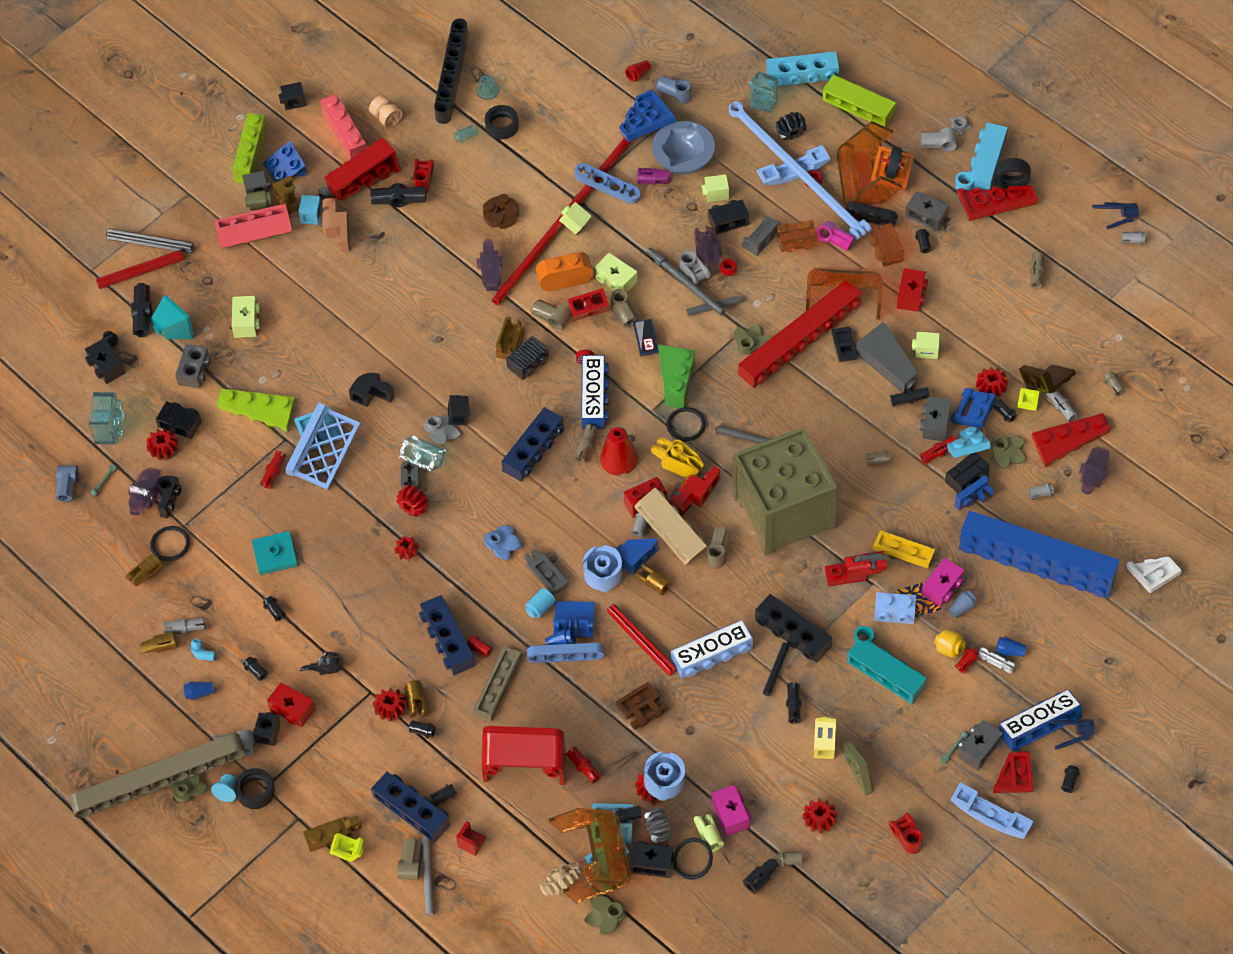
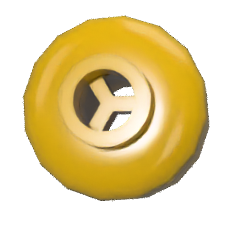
M945 629L937 634L935 638L936 649L940 654L955 658L965 650L966 642L960 633Z

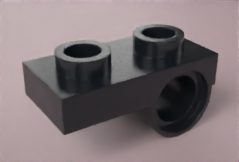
M162 476L157 481L161 496L158 511L162 518L168 519L170 512L174 511L176 497L181 494L182 486L179 483L178 477Z

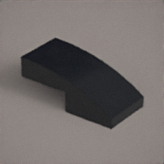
M851 328L832 329L831 333L838 361L857 360Z

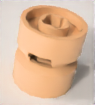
M385 95L376 97L369 106V112L379 119L386 128L395 126L402 118V111Z

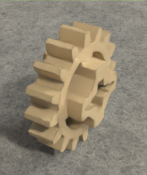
M571 863L568 865L562 864L548 872V876L540 884V889L546 896L553 895L554 893L559 895L571 889L576 880L580 878L579 876L583 874V871L578 863H573L572 865Z

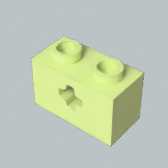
M610 253L595 266V278L600 283L608 285L613 291L623 289L628 292L638 282L637 271Z
M255 296L233 297L232 330L234 338L256 337L257 329H260V321L257 318V314H260V304L256 303Z

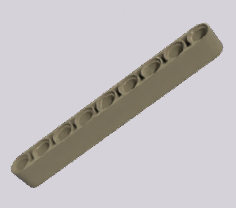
M232 733L76 792L69 798L74 816L76 818L88 817L240 759L245 755L240 735Z

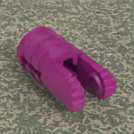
M638 168L637 184H667L671 180L669 177L670 172L656 168Z

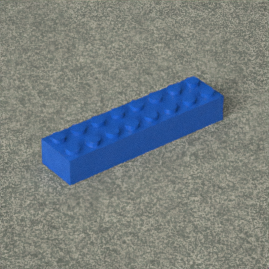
M970 510L961 529L959 549L965 553H973L986 560H994L1004 566L1018 568L1022 572H1030L1041 578H1048L1059 584H1066L1075 587L1077 590L1093 593L1098 597L1109 598L1116 579L1119 559Z

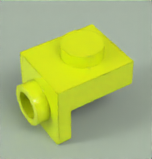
M337 833L334 835L330 854L352 862L363 854L364 838L359 837L355 840Z

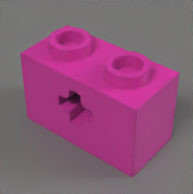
M944 558L923 584L921 595L940 607L944 602L948 603L954 594V589H959L964 582V569Z
M735 785L711 792L712 804L726 836L749 828L751 814L748 808H744L742 804L744 802L741 791L736 790Z

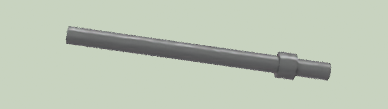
M652 248L647 250L646 253L655 260L659 267L665 268L720 316L724 315L725 309L671 265L664 255H659Z

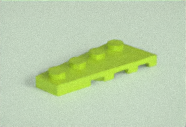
M221 388L217 407L239 416H247L253 421L264 422L270 427L281 428L282 431L287 432L295 399L290 396Z

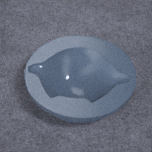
M678 121L664 126L656 133L652 142V152L656 161L669 171L676 174H690L698 171L710 162L715 152V141L712 134L704 126L690 121Z

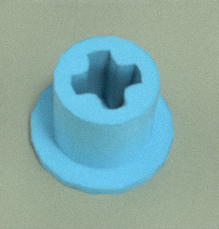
M229 774L222 775L219 783L213 784L211 788L213 795L221 801H234L237 796L235 792V782L237 779Z

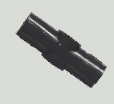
M400 183L393 184L390 188L370 189L371 205L391 204L393 207L399 208L405 206L406 203L426 202L425 186L406 187Z
M138 283L134 286L131 314L133 318V335L141 338L149 334L152 306L150 302V285Z

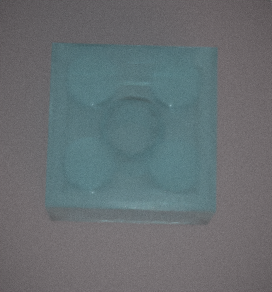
M93 392L89 427L95 444L118 445V438L122 436L120 424L121 421H124V410H121V400H118L116 392Z

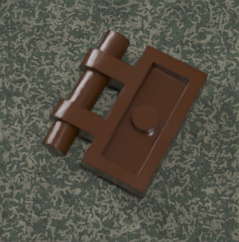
M649 682L615 702L616 707L626 720L633 716L636 720L630 723L634 730L646 726L648 721L662 716V713L668 710L665 703L657 706L655 702L660 700V696ZM649 707L651 711L642 715L641 711Z

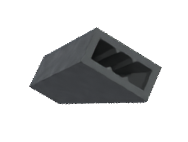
M884 322L856 343L857 355L901 393L906 392L908 389L913 390L916 387L918 372Z

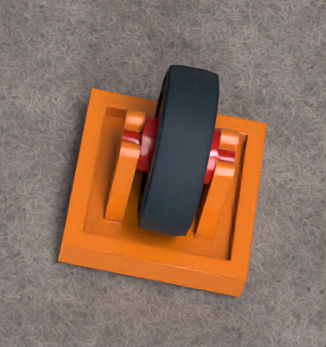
M879 146L870 182L906 190L914 154L902 152V148L893 146L892 149Z

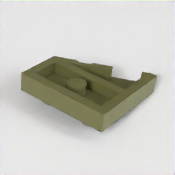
M851 741L843 743L844 752L842 756L845 763L849 764L865 795L873 793L867 762Z

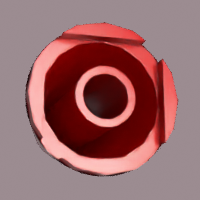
M615 427L609 431L600 454L602 468L607 473L615 476H620L622 473H630L638 463L637 451L626 430L621 427Z

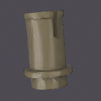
M1113 371L1107 373L1104 376L1105 384L1110 386L1115 396L1122 395L1126 389L1118 380L1117 373Z
M883 450V452L866 453L867 459L875 458L867 460V466L881 463L887 465L890 462L889 451Z
M780 851L776 854L777 866L784 868V865L802 864L801 851L782 853Z

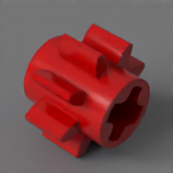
M403 536L402 539L396 540L397 547L394 550L395 554H399L400 560L406 559L410 561L413 556L417 557L416 550L419 549L418 543H414L413 537Z

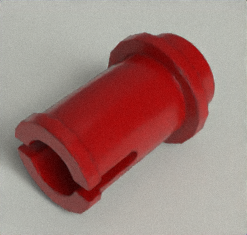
M472 635L467 641L470 650L477 651L485 658L492 652L493 647L481 641L479 636Z
M973 648L966 649L963 657L955 665L956 669L963 674L967 672L974 661L978 660L979 653Z

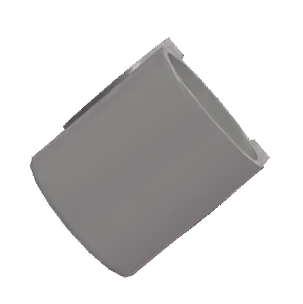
M686 250L680 254L679 269L691 282L697 286L698 282L710 278L708 268L693 251Z

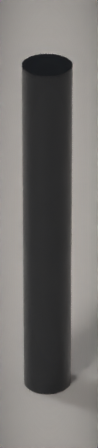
M783 642L763 690L765 696H770L790 647L786 642Z

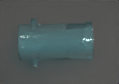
M471 125L462 130L457 129L453 135L457 143H463L464 140L477 136L478 133L476 127Z

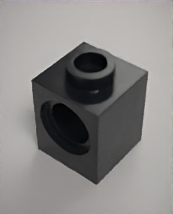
M301 82L280 86L281 93L278 96L280 104L285 106V111L306 106Z
M449 395L447 406L448 425H467L469 418L468 396Z
M271 712L258 714L253 732L255 743L275 746L281 726L278 715ZM266 726H271L269 729H263Z

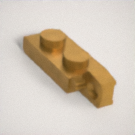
M358 816L348 819L343 817L303 831L309 851L313 852L332 845L334 835L337 833L347 837L352 835V831L361 828V823Z

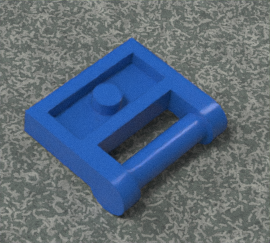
M965 388L962 392L963 397L956 412L952 414L951 421L959 425L984 428L996 401L995 394ZM969 400H973L967 416H962Z

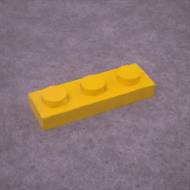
M880 530L873 545V550L884 551V554L927 569L935 554V549L882 530Z

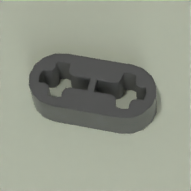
M406 460L401 464L402 489L408 485V481H412V486H416L419 489L418 465L413 460ZM408 467H412L411 474H408Z

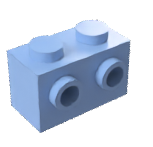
M876 592L874 621L914 624L916 595Z

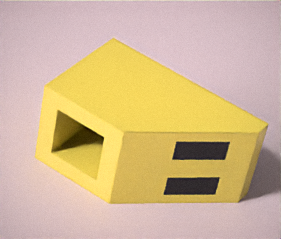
M830 717L815 719L814 758L834 759L836 719H831Z

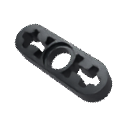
M855 201L848 202L846 210L857 220L862 221L864 219L869 223L894 227L898 219L897 213L892 210Z

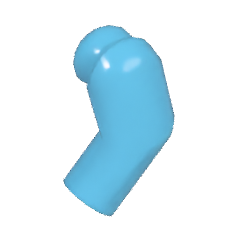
M200 639L191 641L190 649L195 658L215 661V651H206Z

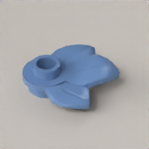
M500 526L496 531L488 532L484 537L485 546L493 550L498 558L509 560V551L520 549L522 542L517 536L513 535L514 528L511 526Z

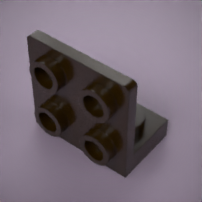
M1027 365L1019 368L1026 388L1049 394L1055 392L1062 384L1070 381L1076 374L1074 369L1051 365L1045 370Z

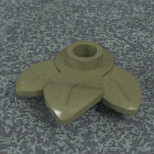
M759 325L752 326L746 331L741 327H737L734 331V339L738 343L737 348L742 354L753 353L771 339L769 336L761 335Z
M998 436L993 439L991 450L995 453V462L1002 468H1007L1010 463H1023L1025 456L1019 448L1023 446L1025 441L1016 436L1008 438Z
M200 774L169 785L173 789L174 798L181 803L188 802L192 796L203 794L208 788V784L200 782Z
M607 897L590 898V903L594 910L586 916L584 922L591 927H599L601 935L609 934L615 930L617 922L624 918L625 909L620 903L611 902ZM617 911L618 915L613 916L611 913Z

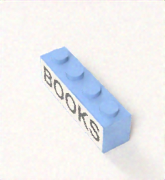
M740 620L672 650L671 661L676 666L681 679L692 677L701 670L711 669L717 663L729 661L733 656L747 653L753 648V638L743 620Z

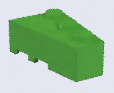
M658 344L665 406L684 408L695 366V350Z

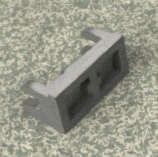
M767 215L763 217L764 220L749 237H744V241L741 243L743 248L756 256L779 233L780 222Z

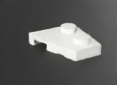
M1162 557L1156 560L1147 559L1143 563L1133 564L1132 561L1126 564V568L1149 593H1152L1181 574V569L1170 557Z

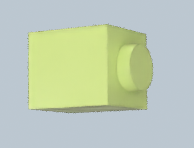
M726 174L705 177V184L702 185L703 196L706 195L707 202L729 200V186Z
M574 202L571 207L567 205L561 212L563 216L559 221L576 235L591 218V215Z
M917 332L916 339H912V350H915V358L938 359L939 333Z

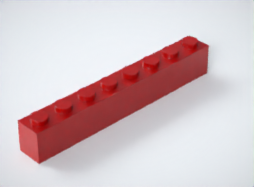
M845 280L741 361L738 364V375L753 388L758 384L764 383L768 376L778 372L782 365L789 363L796 354L803 352L811 342L817 341L825 331L831 330L834 324L839 320L845 319L852 310H856L861 305L862 292L849 281Z

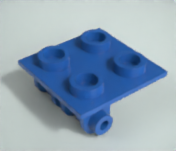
M291 141L287 142L263 162L275 183L288 176L293 177L297 174L303 177L306 175V165Z
M555 601L553 634L567 628L573 630L575 637L593 638L595 602Z

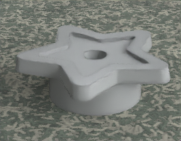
M965 116L950 118L952 124L949 128H953L959 135H962L964 130L971 129V125L967 123Z

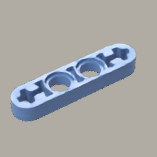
M580 163L576 166L574 172L576 180L626 203L635 204L638 202L640 190L636 186L590 165ZM601 177L604 181L597 183L594 178ZM617 184L620 189L615 191L610 186Z
M600 643L531 646L527 649V660L532 663L599 660L604 657V646Z

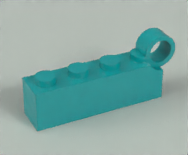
M858 627L854 632V645L847 653V663L912 705L926 688L927 678L920 671L911 669L906 662L894 658L889 651L877 647L873 642L874 632L870 627ZM861 634H866L870 638L868 640L863 641L860 640L858 636Z

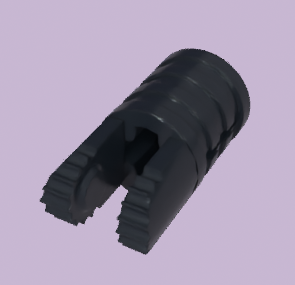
M769 859L761 867L757 866L742 881L744 886L751 893L756 894L770 880L769 876L776 870L778 862L775 859Z

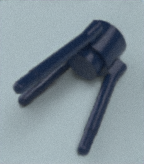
M1104 202V205H1092V208L1121 209V215L1126 219L1108 225L1107 229L1127 222H1133V218H1137L1139 214L1137 203Z
M1093 719L1076 721L1051 720L1052 724L1076 725V733L1081 734V737L1055 746V750L1080 741L1089 740V736L1095 734Z

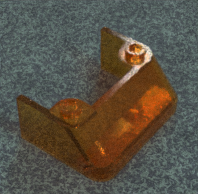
M871 121L838 148L837 162L843 200L846 204L850 201L867 205L881 204L903 188L901 184L883 176L870 182L879 146L882 147L881 143L893 134V130Z
M818 266L809 270L806 311L810 308L811 286L837 287L847 280L856 288L878 289L876 319L880 320L882 275L879 271L874 269Z
M577 808L549 818V822L561 833L575 828L587 827L594 862L587 864L581 870L582 883L563 889V893L577 904L629 884L631 872L619 817L616 813L606 809Z

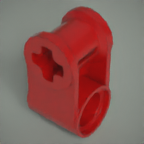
M415 158L413 172L414 187L425 186L426 192L430 189L434 173L433 159L430 161H420Z
M905 813L903 817L896 821H889V827L893 835L899 840L907 853L917 854L921 851L923 835L909 813ZM909 840H916L917 842L911 843Z

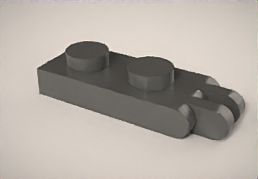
M534 549L531 551L534 558L529 554L525 555V559L528 561L526 563L527 567L553 596L569 586L568 581L543 553L538 554Z

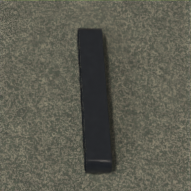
M461 18L455 19L451 24L434 104L435 119L440 124H446L451 120L468 40L467 22Z

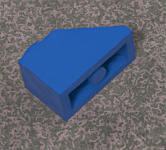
M656 538L627 540L623 545H619L616 550L620 553L622 568L631 575H634L642 567L643 562L646 563L659 550L658 540Z

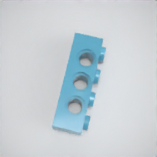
M836 51L766 59L768 86L829 81L833 75L839 77Z

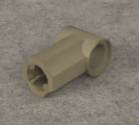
M623 289L614 290L611 295V308L617 313L624 327H631L633 322L638 321L639 318L628 300V294Z
M540 299L535 301L531 310L533 315L548 321L550 326L557 330H561L571 316V312L567 307L563 305L556 307Z
M719 527L714 529L710 546L707 549V563L712 568H720L724 565L725 554L731 532L726 528Z
M415 838L404 840L401 860L398 861L397 867L398 879L419 880L421 841Z

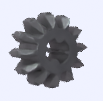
M654 808L645 812L644 820L650 840L653 843H662L670 839L671 830L665 811L662 808Z

